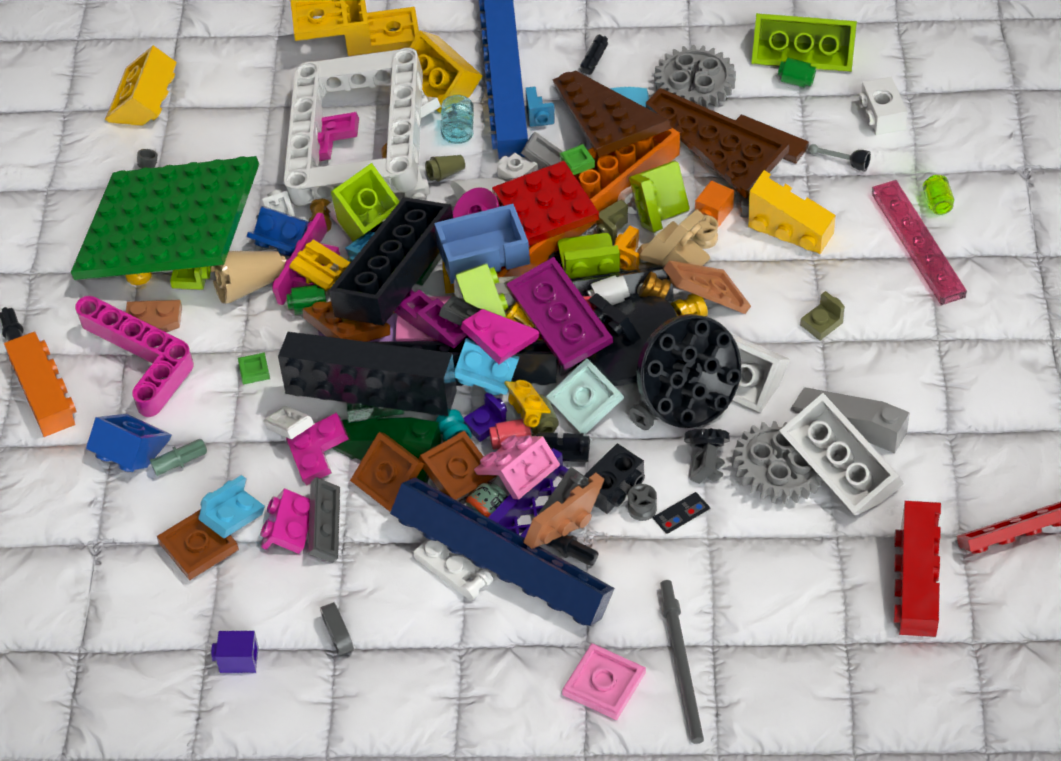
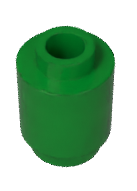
M788 57L786 62L781 61L778 76L782 77L781 82L803 88H805V85L812 87L817 67L811 66V63Z
M317 285L291 288L292 294H287L288 309L294 310L295 315L303 314V308L313 306L316 302H326L325 290L317 287Z

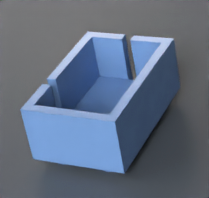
M514 204L434 223L437 247L451 284L456 279V273L487 263L489 268L494 267L496 272H500L503 266L508 270L530 264L529 242Z

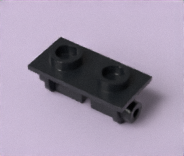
M538 431L537 434H532V436H543L551 450L554 448L562 453L563 461H589L590 437L584 436V433H563V438H558V433Z

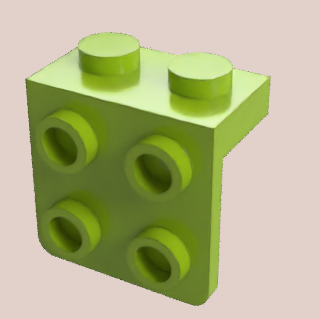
M610 234L585 235L563 238L558 241L562 267L569 278L620 272L618 245L613 246Z

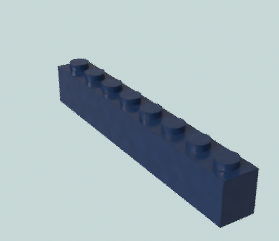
M417 478L401 483L390 512L391 515L398 518L401 524L418 529L423 532V536L427 539L443 543L452 553L466 556L472 560L475 566L491 570L497 574L500 580L514 583L521 587L525 594L539 597L546 601L550 608L564 611L581 625L592 626L602 619L614 592V587L540 546L531 549L524 543L525 538Z

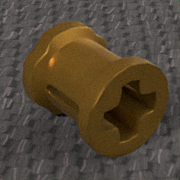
M323 198L315 199L310 204L312 216L309 218V222L313 221L317 213H323L328 232L332 227V221L330 220V211L326 206L331 202Z

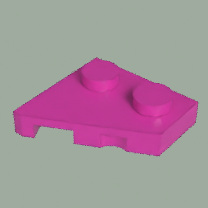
M484 309L464 320L461 325V330L498 364H501L538 340L540 333L534 328Z

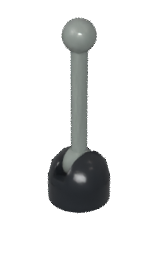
M811 144L808 148L811 154L821 153L850 160L852 167L860 171H867L871 160V152L867 150H856L849 155L818 148L816 144Z

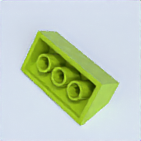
M756 13L752 64L780 66L781 61L786 62L789 57L811 63V66L817 67V69L852 72L857 21Z

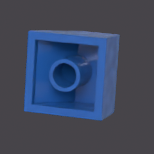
M129 414L95 417L86 449L96 453L95 457L100 460L113 461L119 464V469L134 472L137 469L147 468L151 464L150 459L156 458L170 441L172 434Z

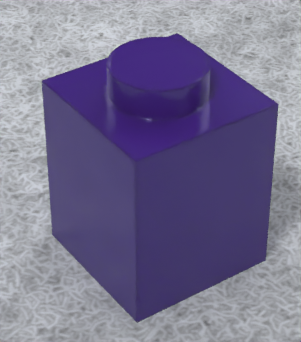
M218 631L217 643L212 644L211 655L212 661H217L220 673H256L259 646L255 631Z

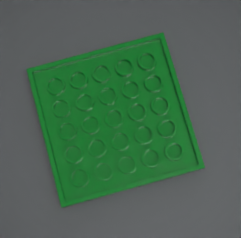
M240 156L233 159H215L207 162H190L182 165H166L156 168L145 167L138 170L113 172L72 267L71 274L74 280L224 265L259 167L257 156Z

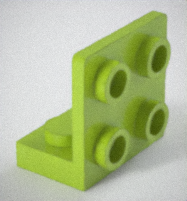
M672 161L629 177L641 226L654 233L662 230V220L690 209L680 166L677 161Z

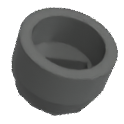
M151 149L139 150L137 152V165L140 168H155L158 159L157 152Z

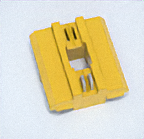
M313 239L305 245L302 251L298 252L297 257L291 262L289 268L304 276L306 283L310 284L313 282L327 291L351 262Z

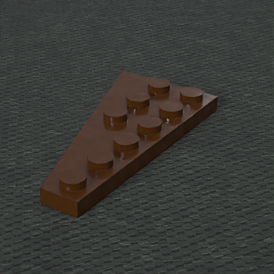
M576 70L565 72L559 77L552 79L555 89L598 157L672 129L668 119Z
M659 88L646 102V108L668 119L671 127L680 132L681 142L745 198L750 195L751 188L762 172L765 170L770 173L789 152V143L662 88Z

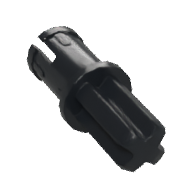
M7 307L2 308L0 319L3 326V337L8 342L23 336L24 329L18 322L15 310Z
M574 535L561 536L548 544H544L558 550L565 558L571 556L590 566L595 564L599 555L596 550L578 542L577 537Z

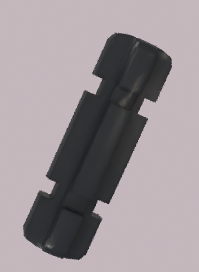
M599 34L595 37L594 43L591 44L580 64V71L582 73H587L588 75L593 73L596 68L595 66L608 46V38Z

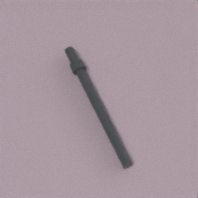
M664 580L660 583L663 602L661 603L662 612L668 621L691 741L693 744H699L704 741L679 619L681 614L680 604L675 599L672 581Z

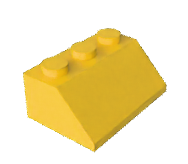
M420 30L409 47L417 51L423 71L422 90L427 97L438 98L441 107L436 110L440 113L469 98L483 77L482 74L437 35Z
M154 45L125 68L105 120L110 123L141 126L151 119L155 120L162 111L160 107L161 102L168 95L167 87L175 77L173 71L177 62Z

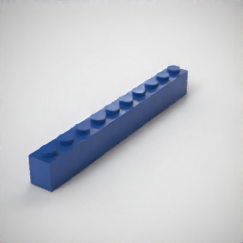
M479 0L480 12L485 11V13H480L481 28H486V30H482L483 45L488 44V46L483 47L484 62H490L485 64L486 79L491 78V81H486L487 95L493 96V98H488L489 114L494 113V116H490L491 131H496V134H491L492 149H498L499 159L504 156L510 157L514 153L525 157L521 152L528 141L514 2L513 0Z

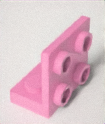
M512 435L502 441V447L496 452L485 455L480 460L481 464L474 470L477 475H499L512 498L520 499L559 467L560 463L543 436Z

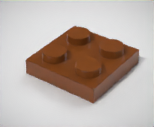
M465 431L425 452L418 458L425 464L423 466L424 471L439 491L458 502L469 496L480 484H490L498 476L476 474L474 469L481 464L480 460L484 456Z
M379 432L350 481L391 512L401 483L417 478L425 464L388 435Z
M200 510L157 536L158 543L189 581L239 550L237 542L231 535L222 538L199 520Z

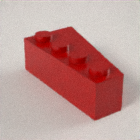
M904 501L901 529H895L894 547H900V554H895L894 572H900V579H895L894 597H899V604L894 606V623H899V635L937 636L940 583L936 582L939 581L940 556H938L941 538V527H938L941 514L940 502Z

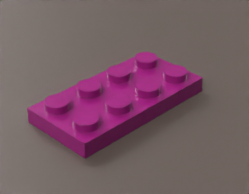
M554 257L506 284L507 290L534 328L540 332L539 335L564 370L613 343L610 333Z

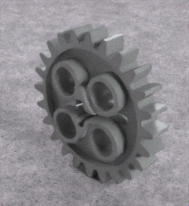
M692 45L691 50H687L685 46H682L681 52L673 49V55L666 53L665 60L659 59V66H655L654 84H656V91L662 88L708 108L710 103L718 106V100L725 102L726 95L731 96L732 89H735L736 71H734V64H730L729 57L723 58V52L715 54V48L705 51V46L703 45L700 50H697L696 46ZM699 64V71L695 75L696 66ZM695 78V85L693 91H691V84L694 82Z
M773 421L771 427L762 422L760 430L754 425L751 426L750 433L744 431L742 438H738L733 453L734 462L732 466L737 468L736 477H743L741 485L746 486L750 484L751 494L760 491V499H764L767 495L771 496L772 503H775L777 497L781 498L784 504H787L790 497L795 503H798L800 495L807 500L810 492L815 494L818 486L822 485L823 479L780 433L779 430L783 427H778L776 421Z

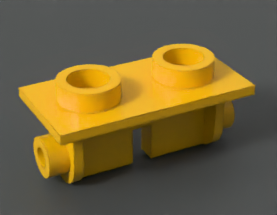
M517 380L516 382L505 381L504 384L510 391L508 396L509 403L518 414H521L520 417L526 426L536 427L540 422L542 413H550L551 410L531 383L524 380Z

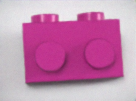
M285 488L277 497L273 496L266 510L270 513L269 518L263 524L260 536L263 537L261 548L267 550L274 543L298 554L304 549L309 530V498Z

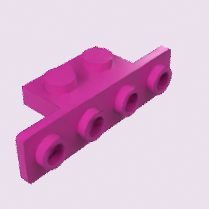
M317 213L313 221L309 222L307 231L302 239L297 242L292 256L286 260L280 276L274 280L272 290L277 304L284 305L287 300V294L291 293V288L316 285L313 282L310 284L306 283V278L289 268V266L297 257L298 252L302 251L307 243L314 239L322 244L321 241L327 233L323 213ZM322 244L340 256L339 247Z

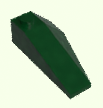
M413 417L342 419L341 421L349 439L332 447V449L351 459L357 458L362 461L377 434L381 432L388 435L416 458H419L420 455L441 444L439 422ZM422 468L417 479L427 484L429 476Z

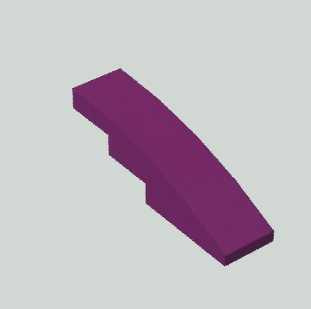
M411 289L394 311L421 332L452 348H455L465 341L466 338H469L461 330V326L439 316L444 303L438 298L434 301L431 300L420 289L416 292Z

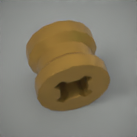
M650 272L640 288L639 296H657L665 299L671 281L667 279L661 280L657 278L655 273Z

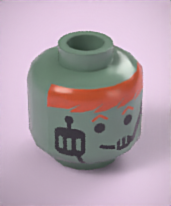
M482 483L466 498L465 504L488 518L508 496L497 484L491 483L489 485Z

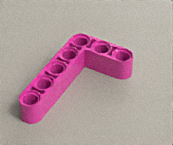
M85 296L80 298L75 305V309L80 323L85 330L153 363L135 385L132 395L138 412L142 416L152 417L157 415L194 367L188 344L96 297Z

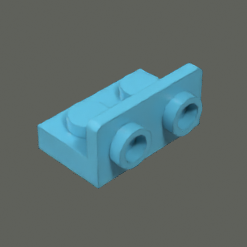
M466 338L455 368V378L458 379V382L467 386L475 384L483 387L486 392L492 395H507L508 388L504 383L505 381L511 382L519 357L513 355L501 364H498L474 341Z
M242 475L232 481H227L216 491L207 493L200 504L199 520L222 538L228 537L263 515L265 506L244 491L246 478Z

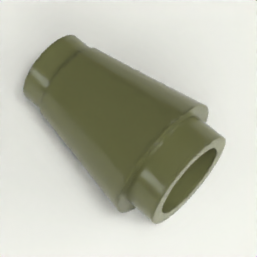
M462 155L434 156L425 162L426 174L431 181L436 180L439 182L465 169V160Z

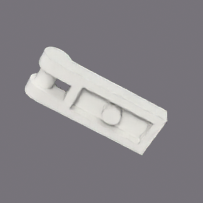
M427 539L413 551L416 560L471 601L479 595V590L482 587H488L494 581L492 575L486 569L475 566L463 555L452 553L447 549L446 545L439 541Z

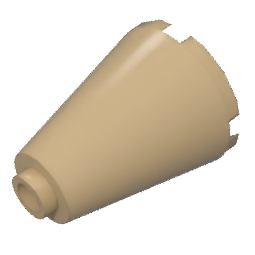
M229 251L224 265L210 266L211 272H215L216 280L213 283L220 301L225 304L231 303L274 282L284 269L285 257L280 256L277 251Z

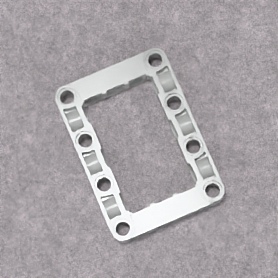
M403 48L365 55L304 62L296 68L284 184L293 204L304 206L311 204L315 199L321 198L332 201L331 191L370 163L375 166L393 193L408 192L414 189L418 182L423 71L416 50ZM391 84L387 158L318 167L320 150L318 132H322L323 117L322 97H325L327 92L351 91L354 88L369 86L374 88L376 85Z

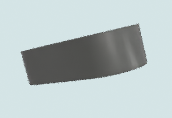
M335 602L320 607L323 621L338 655L353 651L352 640Z

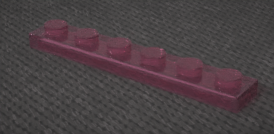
M897 180L873 186L872 196L940 305L966 298V288Z

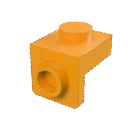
M629 226L623 234L618 235L614 246L618 245L620 268L623 270L639 269V253L636 252L639 245V229Z

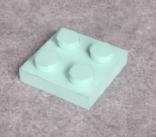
M587 358L546 396L580 433H584V435L625 398Z

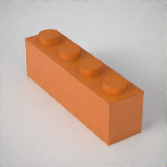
M34 331L5 342L4 345L9 360L43 437L74 426L75 421L72 414L77 412L71 397L65 398L64 394L68 393L63 379H57L55 376L59 374L54 359L48 360L47 358L50 352L45 340L39 341Z

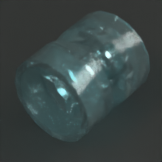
M453 95L447 97L441 105V136L449 143L462 144L468 142L474 134V104L469 98Z

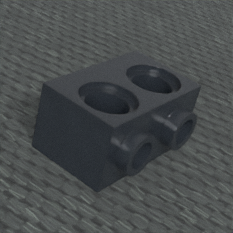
M618 443L610 449L584 475L589 479V477L597 473L605 479L594 506L606 514L615 506H620L629 490L637 484H642L644 481V460Z

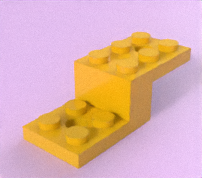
M290 0L295 41L345 35L348 56L409 48L419 33L415 7L367 13L365 0ZM315 16H322L321 18H318V19H314V18H313V17H315ZM393 28H397V29H398V30H396V31H389L390 29H393Z

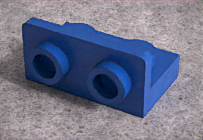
M261 206L254 232H247L246 237L254 239V244L257 246L269 248L271 245L276 247L277 252L280 254L292 256L297 242L302 239L307 231L309 221Z

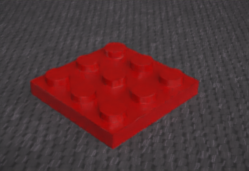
M565 161L492 187V192L497 197L500 207L514 204L529 246L599 220L598 210Z

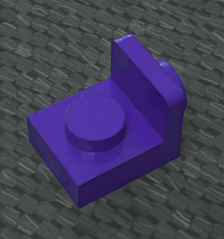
M488 392L484 394L485 404L464 417V424L468 426L472 435L479 442L490 436L489 427H495V423L507 421L506 405L500 398L496 399Z

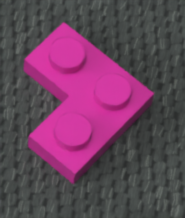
M357 112L322 117V132H318V142L320 145L319 161L331 159L333 141L357 137L359 127Z
M337 413L315 423L293 439L286 437L301 478L306 486L311 484V481L316 477L321 479L332 473L324 451L349 439L341 418Z

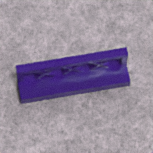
M553 448L552 452L560 466L520 499H513L509 495L488 518L518 535L522 533L520 536L525 538L531 524L518 525L517 520L523 515L534 514L535 518L544 506H536L535 501L537 498L551 495L556 488L553 486V481L559 475L564 477L569 470L563 466L562 453Z

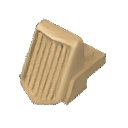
M696 209L679 225L672 221L651 242L642 244L637 250L639 258L660 266L666 265L669 260L704 266L710 260V256L692 238L702 228L699 223L705 216Z

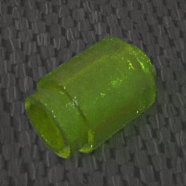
M942 175L930 176L922 186L928 207L937 215L946 214L953 209L955 201L948 178Z

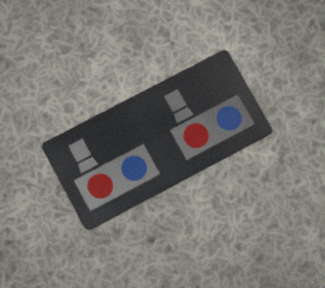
M694 492L652 518L666 534H669L711 508L697 492Z

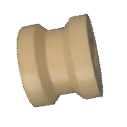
M704 215L705 217L699 223L702 228L692 240L702 249H708L715 246L718 241V221L710 215Z

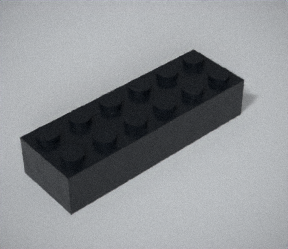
M403 197L329 289L334 317L384 326L438 255L439 249L436 242L434 223L453 219L451 204Z
M288 331L278 354L285 394L449 416L457 392L452 353Z

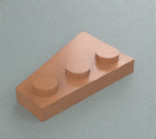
M670 260L663 268L670 277L671 283L679 289L744 314L751 308L749 302L723 269Z
M597 473L589 477V484L583 489L580 486L574 488L563 504L556 501L533 518L524 543L531 549H534L540 545L548 544L558 537L566 536L576 529L584 528L591 520V510L605 479Z

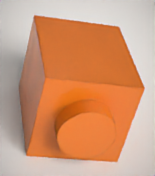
M710 181L695 200V210L698 209L703 215L714 217L718 221L719 227L734 208V190Z

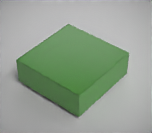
M583 144L560 153V160L565 161L574 175L595 167V160Z
M265 352L238 358L243 385L270 379Z

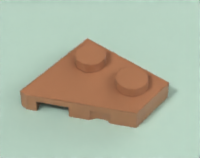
M181 300L127 302L126 313L164 332H170L180 328L182 304Z

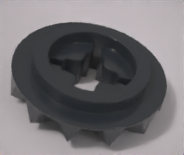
M693 429L685 432L684 442L690 443L692 447L703 448L708 443L716 447H722L724 443L730 442L729 432L721 429Z

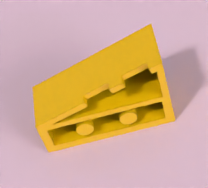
M764 170L750 190L748 227L821 254L834 234L836 215L808 197L805 200L790 192L792 187L786 183L784 186L779 185L769 178L771 174Z

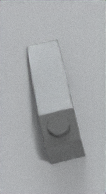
M804 387L792 405L791 410L800 413L818 396L824 393L869 443L892 453L897 451L907 434L910 412L883 401Z

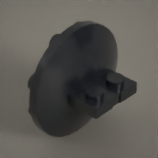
M595 293L589 299L594 308V313L612 336L613 343L587 357V359L614 386H623L637 382L638 360L647 339L661 324L678 316L673 306L665 299L657 296L641 297L637 294L624 298L625 301L615 305L610 304L598 293Z
M696 314L680 315L661 324L647 339L637 366L638 389L647 409L662 422L679 428H695L716 419L732 402L741 380L740 352L731 333L718 321Z

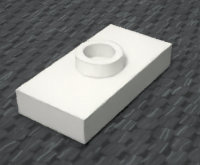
M283 406L263 420L267 429L289 439H293L314 425L311 416L287 406Z

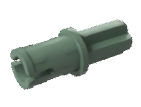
M197 439L177 449L175 446L172 447V451L150 459V463L156 476H159L178 466L183 468L184 463L205 455L207 448L202 439Z

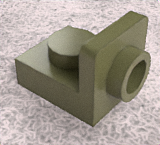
M622 199L599 212V220L596 221L597 234H610L613 246L617 238V230L628 223V205Z
M825 291L821 294L820 304L801 318L800 326L821 341L843 324L845 306L837 297H833Z

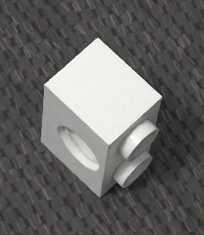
M892 76L862 82V90L858 94V102L860 107L865 109L868 126L872 125L875 135L905 130L908 111Z

